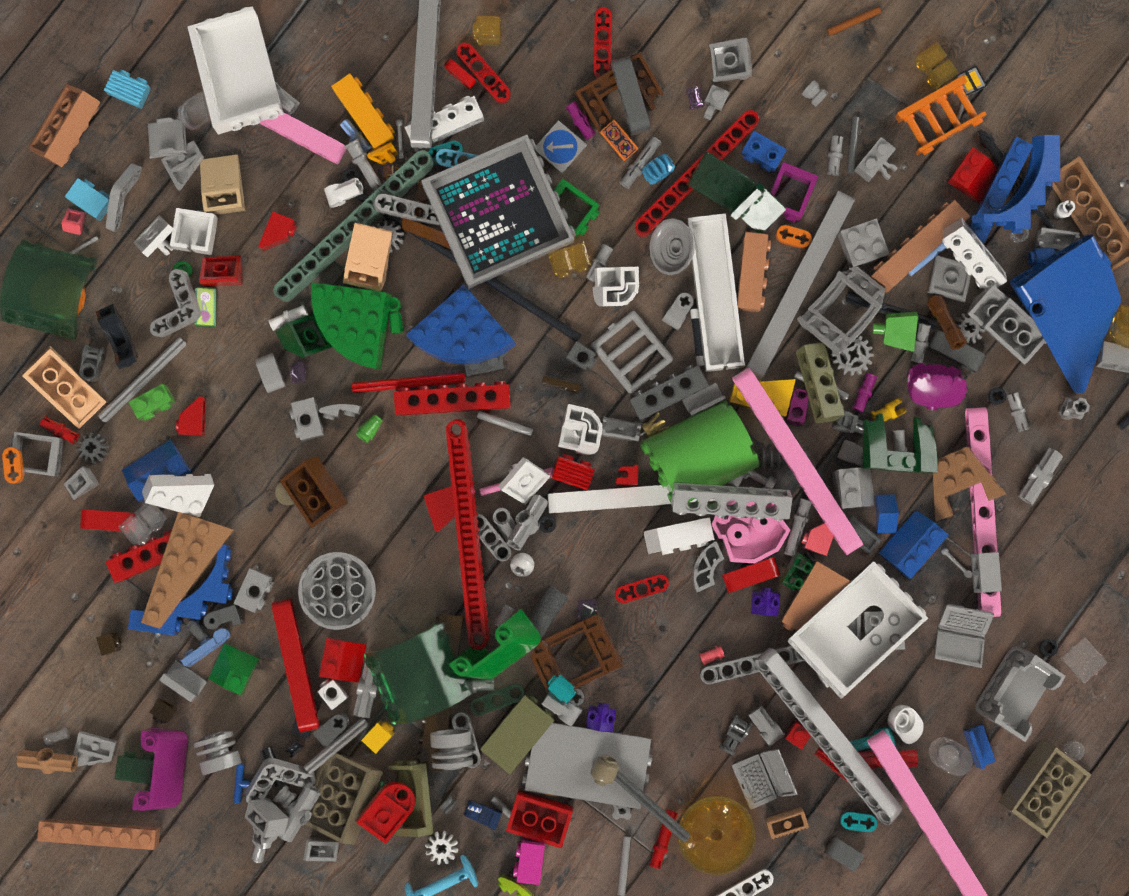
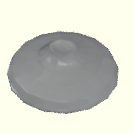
M671 218L662 221L655 228L649 245L650 257L654 266L661 273L674 275L682 272L690 264L695 251V242L690 228L683 221Z

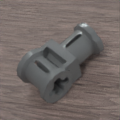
M844 411V415L835 421L832 429L845 433L857 432L863 434L864 420L858 419L859 416Z
M735 714L727 728V737L723 744L719 745V748L734 756L735 748L739 742L742 743L744 738H746L753 723H747Z

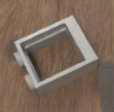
M14 432V436L10 439V447L17 448L21 452L23 439L52 442L48 469L41 470L23 467L24 472L59 477L65 439ZM11 451V455L8 458L12 459V464H14L13 458L17 455Z

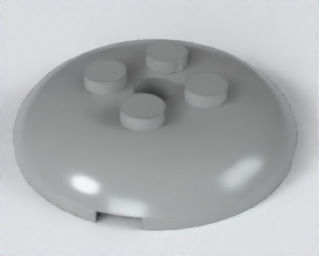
M343 552L327 553L314 559L302 573L298 587L299 601L305 614L319 626L333 630L346 629L361 622L372 609L376 596L375 580L368 566L359 558ZM336 585L341 586L343 589L340 596H336L333 593V588Z

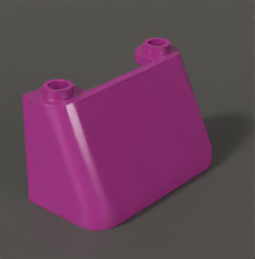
M156 727L142 730L141 746L146 751L155 752L151 789L150 791H140L134 796L132 810L168 809L180 804L189 742L188 735L184 731Z

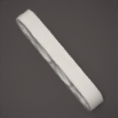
M761 869L715 896H726L729 892L735 893L736 896H754L772 885L773 875L769 870ZM763 873L766 876L769 875L770 877L767 878V883H764V881L758 883V885L760 886L759 888L756 887V884L752 880L753 878H755L756 881L760 880L761 874ZM751 883L753 890L750 893H744L742 891L743 884Z

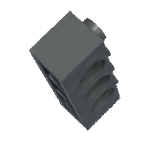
M690 365L684 368V373L678 376L674 373L666 377V382L662 384L656 382L650 385V390L644 393L640 390L632 394V399L629 402L639 422L707 388L709 385L699 365L696 367ZM683 378L688 379L690 387H681L680 380ZM665 387L672 388L673 395L671 397H666L663 394ZM654 396L656 404L648 405L645 400L646 397Z

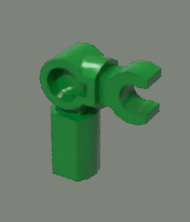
M391 297L389 312H391L389 314L391 334L404 333L402 313H399L402 309V302L396 297Z

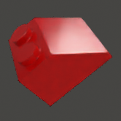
M972 147L947 183L979 204L997 171V167L987 156Z
M330 637L326 638L319 677L359 683L367 644Z

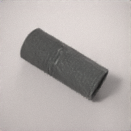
M551 585L546 588L547 590L544 591L538 603H536L537 605L533 607L528 615L529 620L540 633L541 639L563 605L566 604L565 602L569 599V597Z

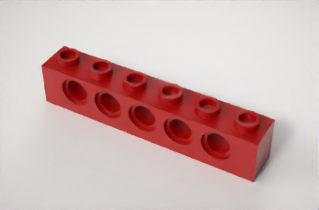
M505 381L494 382V385L486 386V383L483 382L475 383L473 387H467V384H456V388H448V385H438L436 389H429V386L417 387V390L412 391L408 387L398 388V391L394 392L395 415L406 416L511 409L509 384H505ZM488 391L496 393V398L493 401H488L485 398ZM454 393L458 396L455 403L447 401L449 394ZM468 393H476L477 399L474 402H468L466 400ZM431 395H437L439 398L438 402L434 405L428 402V398ZM412 396L419 397V403L416 406L409 404V399Z

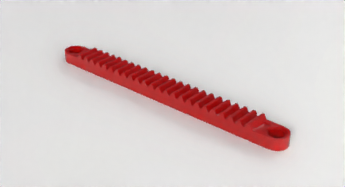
M456 419L447 424L446 437L468 642L472 648L479 650L484 648L489 642V619L487 618L488 611L486 610L484 573H482V552L480 550L481 543L479 542L480 535H478L479 528L477 526L478 514L476 512L477 505L475 504L476 497L474 496L475 490L473 488L470 443L465 422ZM454 424H458L461 427L459 435L452 432ZM476 634L483 637L482 644L475 642L474 636Z

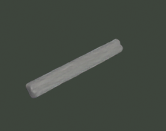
M364 718L358 720L304 765V769L309 774L313 773L367 728V721Z

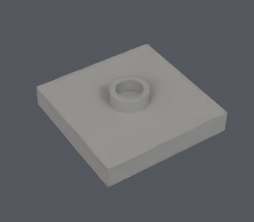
M939 255L935 256L927 293L942 295L945 298L965 302L971 278L964 269L965 265L961 261L958 262L957 260Z

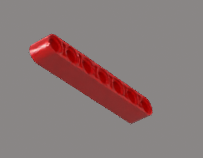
M292 599L272 602L273 616L300 733L320 728Z

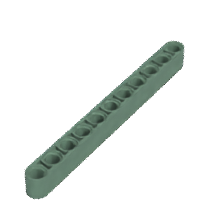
M424 150L416 152L276 283L273 289L275 296L284 302L293 300L350 246L353 230L350 229L352 224L359 223L372 226L384 215V213L376 211L373 207V201L378 195L387 194L402 198L432 170L434 160L430 154ZM423 158H428L427 163L423 165L420 164V161ZM409 171H414L412 177L406 178V174ZM395 184H400L398 190L392 191ZM392 201V203L387 204L385 202L382 203L381 208H383L385 205L392 207L394 201ZM367 210H372L369 217H364ZM340 236H344L343 241L341 243H337V238ZM330 249L329 254L323 256L324 250ZM316 262L315 267L309 270L310 263ZM298 275H302L301 280L295 283V278ZM284 288H288V292L281 296V291Z

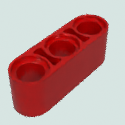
M81 509L80 529L136 532L137 513Z
M775 557L725 573L722 577L728 593L778 577L781 574Z

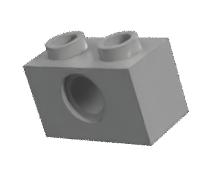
M314 397L291 403L292 408L289 411L292 420L295 419L297 426L294 427L296 438H300L301 441H307L325 436L317 402ZM305 415L311 417L308 425H303L301 422L302 417Z
M249 568L234 604L254 613H258L259 610L262 611L266 603L264 597L267 592L270 593L274 582H272L273 577ZM253 586H257L260 589L257 597L251 594Z

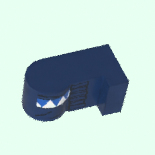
M469 800L463 815L495 830L502 811Z

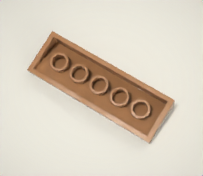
M1079 156L1060 168V182H1053L1052 187L1062 202L1068 200L1069 202H1074L1075 210L1071 213V217L1084 236L1094 235L1101 250L1109 258L1113 271L1129 261V232Z

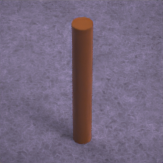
M879 6L826 29L829 36L880 14L881 10Z

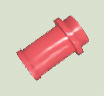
M715 646L714 649L699 654L703 665L718 659L722 660L725 657L721 646Z

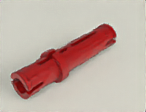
M666 809V813L676 821L678 813ZM664 824L661 826L656 844L653 845L654 851L649 866L656 869H661L665 853L668 852L667 847L672 834Z

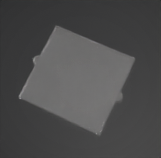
M1085 637L1075 646H1071V649L1061 658L1083 684L1092 676L1098 675V671L1108 663Z

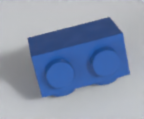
M753 131L741 154L746 161L750 163L756 162L762 170L774 173L787 149Z

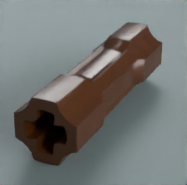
M934 295L929 298L927 305L933 316L940 323L951 349L955 350L964 347L967 340L961 329L956 326L942 295Z

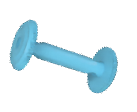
M461 855L463 868L416 891L413 890L409 882L405 883L404 889L406 896H433L467 878L470 879L474 887H477L479 882L471 862L467 856Z

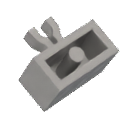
M881 137L856 167L855 172L867 182H870L878 171L882 173L886 180H889L891 175L887 173L885 168L891 169L893 172L898 169L895 165L887 162L896 148Z

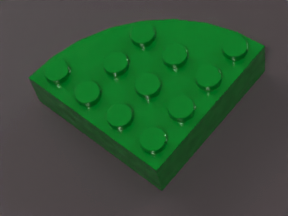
M311 283L313 313L318 327L326 340L347 359L361 366L381 369L391 293Z

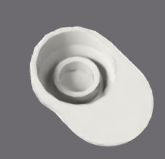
M898 705L889 713L888 725L904 743L912 744L920 738L923 732V721L914 709L906 705Z

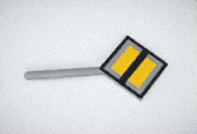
M977 65L955 75L956 79L964 75L968 81L963 86L965 88L963 91L967 97L987 87ZM962 103L957 115L959 121L964 109Z

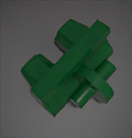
M795 552L788 565L782 564V567L786 570L779 582L793 591L801 589L804 584L801 578L804 573L811 572L813 568L811 561L800 553Z

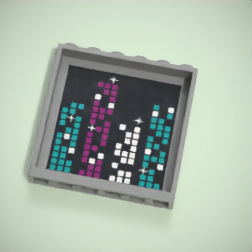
M524 135L421 180L424 191L468 288L574 243L575 231L572 225L568 226L567 213L564 208H560L558 193L552 191L550 186L552 180L548 173H544L542 168L544 167L541 156L537 157L534 151L537 149L534 140L529 139L528 135Z

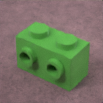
M161 384L129 401L137 419L144 421L150 420L159 411L164 412L170 409L171 405L176 403L168 386L165 384Z

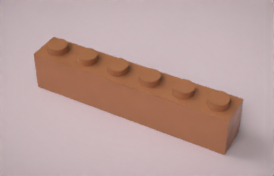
M956 200L950 205L946 202L938 209L941 212L939 215L933 214L925 221L928 225L924 228L922 226L917 228L913 232L915 236L912 239L906 238L900 244L902 248L899 251L894 249L887 256L889 260L886 263L881 261L874 268L876 272L871 277L885 288L886 293L942 243L943 229L960 218L966 221L970 217Z
M43 819L39 821L37 841L155 850L159 847L160 827Z

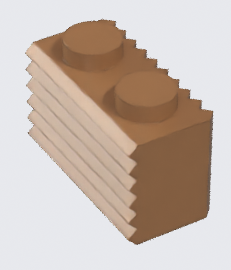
M801 807L764 819L769 836L772 839L779 836L782 837V835L785 836L786 834L789 835L790 833L793 834L797 830L801 831V829L804 830L809 827L804 810Z

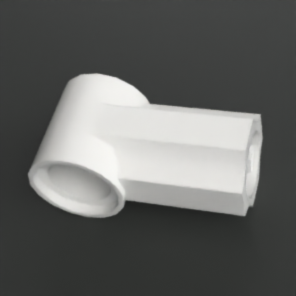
M358 178L324 188L330 208L345 204L346 200L363 194L364 190Z

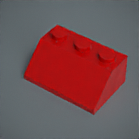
M518 789L506 832L562 849L574 806Z

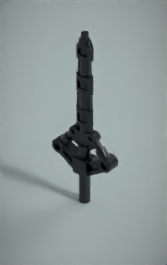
M980 129L978 131L980 143L984 148L987 147L993 156L992 159L999 167L1005 153L994 143L995 139L991 134H987ZM1020 173L1013 185L1015 188L1012 192L1013 195L1016 194L1024 180ZM1045 186L1046 202L1052 191V186ZM1039 205L1038 209L1031 210V215L1037 214L1046 228H1056L1043 210L1045 205Z

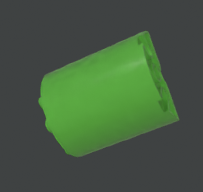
M726 400L643 440L642 444H640L644 455L648 454L650 458L649 464L653 471H658V480L661 486H666L670 502L672 500L673 483L722 486L759 467L757 453L750 446L753 444L738 414L732 406L728 405Z

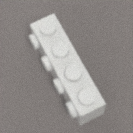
M466 96L460 99L459 103L455 105L448 104L442 108V111L434 112L432 144L484 121L483 114L474 96L471 98ZM411 121L405 127L409 139L411 135ZM414 148L415 152L418 151V150H420V149H422V148Z
M963 218L942 230L943 244L947 248L952 249L955 259L965 265V271L968 275L974 276L975 282L980 289L986 290L991 285L999 287L1007 282L1006 272Z

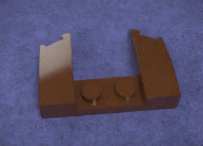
M638 52L631 56L630 59L641 95L652 111L656 107L652 104L658 94L663 96L664 93L642 54ZM612 69L574 91L575 96L598 133L613 120L601 99L618 88Z

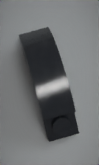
M114 304L96 311L97 321L111 344L119 370L137 362L138 354L135 345Z

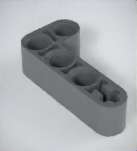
M630 56L611 61L612 71L626 114L630 136L649 131V118Z

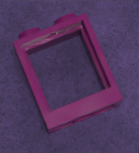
M783 162L770 193L775 196L783 175L809 185L799 212L786 207V210L782 213L785 219L791 222L800 221L818 176Z

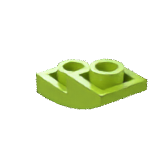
M503 874L498 876V885L503 892L508 891L509 894H512L517 890V896H534L524 885L518 883L515 879Z

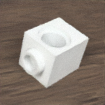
M328 678L319 685L321 689L318 693L331 710L349 697L335 679L330 681ZM330 687L335 688L337 691L335 698H331L327 694Z

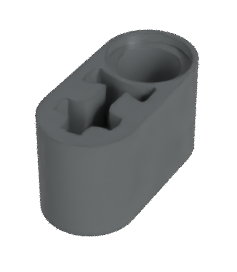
M835 835L824 853L853 872H856L865 857L864 854Z

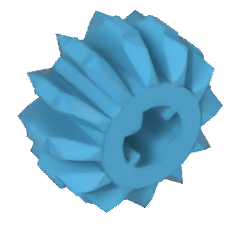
M662 154L646 164L642 169V173L646 181L650 184H656L674 171L675 165L667 154Z

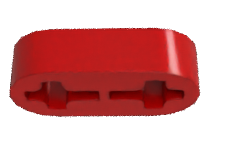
M449 58L443 65L451 75L468 89H471L476 83V80L452 59Z

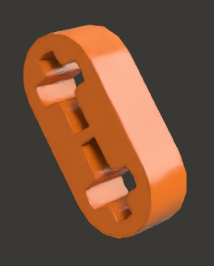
M788 225L779 227L776 232V239L780 243L804 249L812 242V236L808 231ZM787 230V234L792 235L793 237L787 236L785 239H783L780 232ZM802 235H805V239L808 240V242L801 244V240L796 239L795 236L801 237Z
M14 447L6 448L2 453L4 477L7 482L18 484L24 478L22 453ZM11 451L17 455L13 458L14 464H12V459L8 458ZM13 467L14 471L19 474V476L15 477V480L10 478V474L13 473Z

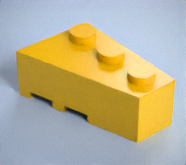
M796 379L759 382L781 417L785 418ZM734 384L728 404L752 410L736 384Z

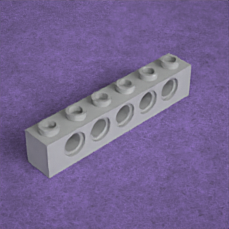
M673 483L671 507L673 512L680 515L695 513L698 516L712 514L717 517H725L729 515L736 518L753 517L760 520L773 518L774 520L782 521L790 519L793 497L790 490ZM691 498H696V499H697V500H696L695 502H693V503H689V502H688V500L691 499ZM711 499L716 500V502L713 504L707 503ZM731 500L736 501L733 505H727ZM749 502H755L753 506H746ZM768 503H774L772 507H766Z

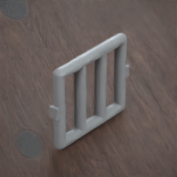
M631 311L616 324H611L608 330L591 344L592 349L630 394L634 393L647 381H652L656 378V374L673 361L672 355L636 311ZM633 320L640 329L607 355L600 346ZM645 335L652 344L619 370L613 360ZM655 350H658L664 359L631 384L624 375Z

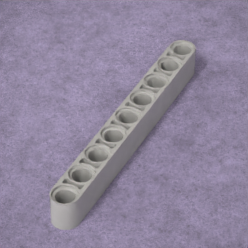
M419 0L410 135L412 148L432 147L441 0Z

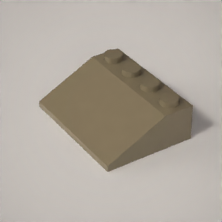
M1042 739L998 803L1048 838L1091 774L1057 747Z
M338 752L335 753L318 768L315 776L316 781L313 786L317 787L321 794L311 809L312 816L305 825L342 844L355 845L362 828L355 820L373 799L383 771Z

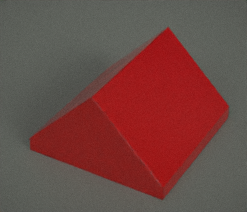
M241 255L203 257L199 277L200 284L204 287L243 285Z

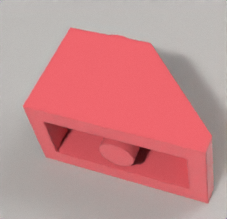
M823 523L810 529L808 533L805 532L801 543L804 544V549L827 556L834 536L826 524Z

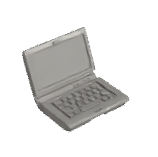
M946 604L938 624L934 659L982 668L984 638L994 613Z
M779 749L763 751L731 765L750 810L777 799V797L798 794Z

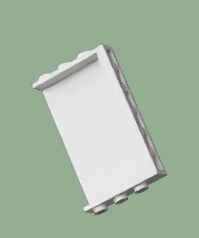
M253 6L244 7L239 11L225 13L220 17L209 18L204 22L188 26L212 126L218 135L231 130L237 131L244 126L256 125L261 121L276 119L278 116L283 115L258 15Z

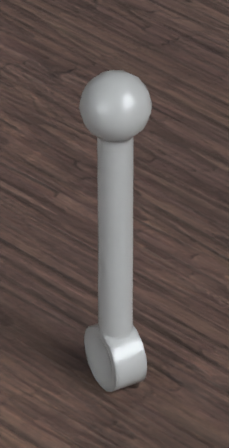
M398 119L395 124L398 129L399 159H403L401 132L403 122Z
M95 236L71 252H65L63 254L64 259H70L73 254L94 243L99 238Z
M942 548L941 553L951 559L964 572L966 578H971L972 572L966 570L949 553L947 548Z

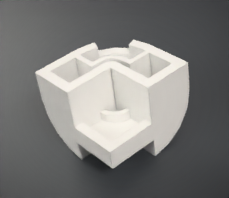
M639 267L595 268V287L592 288L596 304L598 306H623L632 301L639 289Z
M568 404L563 418L558 447L574 450L576 454L582 455L595 454L598 451L602 434V423L593 410Z

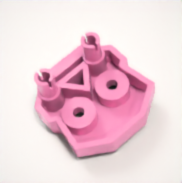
M731 500L727 505H733L736 501ZM749 502L746 506H753L755 502ZM768 503L766 507L770 508L774 503ZM729 515L725 517L715 516L711 525L717 539H722L730 562L756 563L778 552L791 530L783 520L777 521L773 518H765L767 523L762 525L760 519L753 517L736 518ZM736 531L741 533L739 539L734 536Z

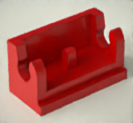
M638 465L619 468L618 472L625 473L622 474V477L616 478L615 485H638Z

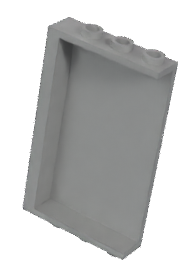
M552 723L532 747L531 755L527 754L525 766H529L528 774L523 775L522 785L525 786L526 791L641 809V804L616 781L605 786L595 783V779L591 776V770L598 757L603 755L611 756L617 760L619 771L643 791L644 785L648 786L649 774H646L647 766H651L652 755L649 754L651 738L614 732H600L584 727Z

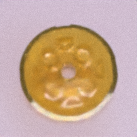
M723 796L702 798L693 803L684 812L679 825L691 835L686 842L678 838L680 850L684 858L694 868L703 873L723 875L733 872L741 867L754 849L756 833L753 820L747 810L733 799ZM715 829L721 831V836L718 839L711 838V833Z

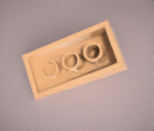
M51 346L22 372V376L78 429L106 403Z

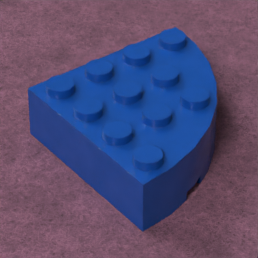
M464 285L406 334L408 339L424 353L441 361L454 364L481 363L485 360L501 356L516 346L514 340Z

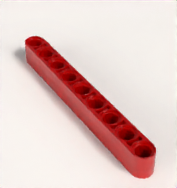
M748 110L743 113L636 221L634 231L637 236L644 238L650 235L657 225L664 221L756 128L759 122L757 112ZM752 117L755 123L747 124L745 118ZM738 130L741 133V137L735 138L731 132ZM722 143L726 144L728 146V150L721 151L718 148V145ZM712 157L715 163L709 165L705 162V158ZM698 170L702 176L694 178L691 172ZM679 184H686L688 190L685 192L680 191L678 188ZM672 197L675 203L668 205L665 202V198ZM654 210H658L662 216L656 219L652 217L651 213ZM644 223L648 226V230L641 232L638 229V225Z

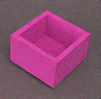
M522 838V842L517 843L516 857L520 858L519 862H515L513 876L517 877L518 883L540 885L545 843L528 838Z

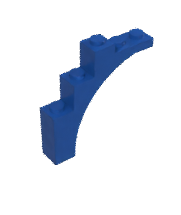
M1060 135L1032 137L1033 147L1028 171L1016 194L1003 207L993 213L972 215V223H980V226H992V222H996V226H1003V230H1011V233H1023V229H1031V210L1038 209L1039 205H1046L1045 186H1053V182H1060Z
M224 544L218 551L216 564L207 580L197 591L177 605L161 629L141 623L145 610H131L128 629L173 636L178 635V632H181L182 629L180 617L201 620L208 612L206 601L229 603V600L233 599L234 589L231 588L232 584H226L224 581L229 576L227 561H230L232 556V549H229L230 545Z

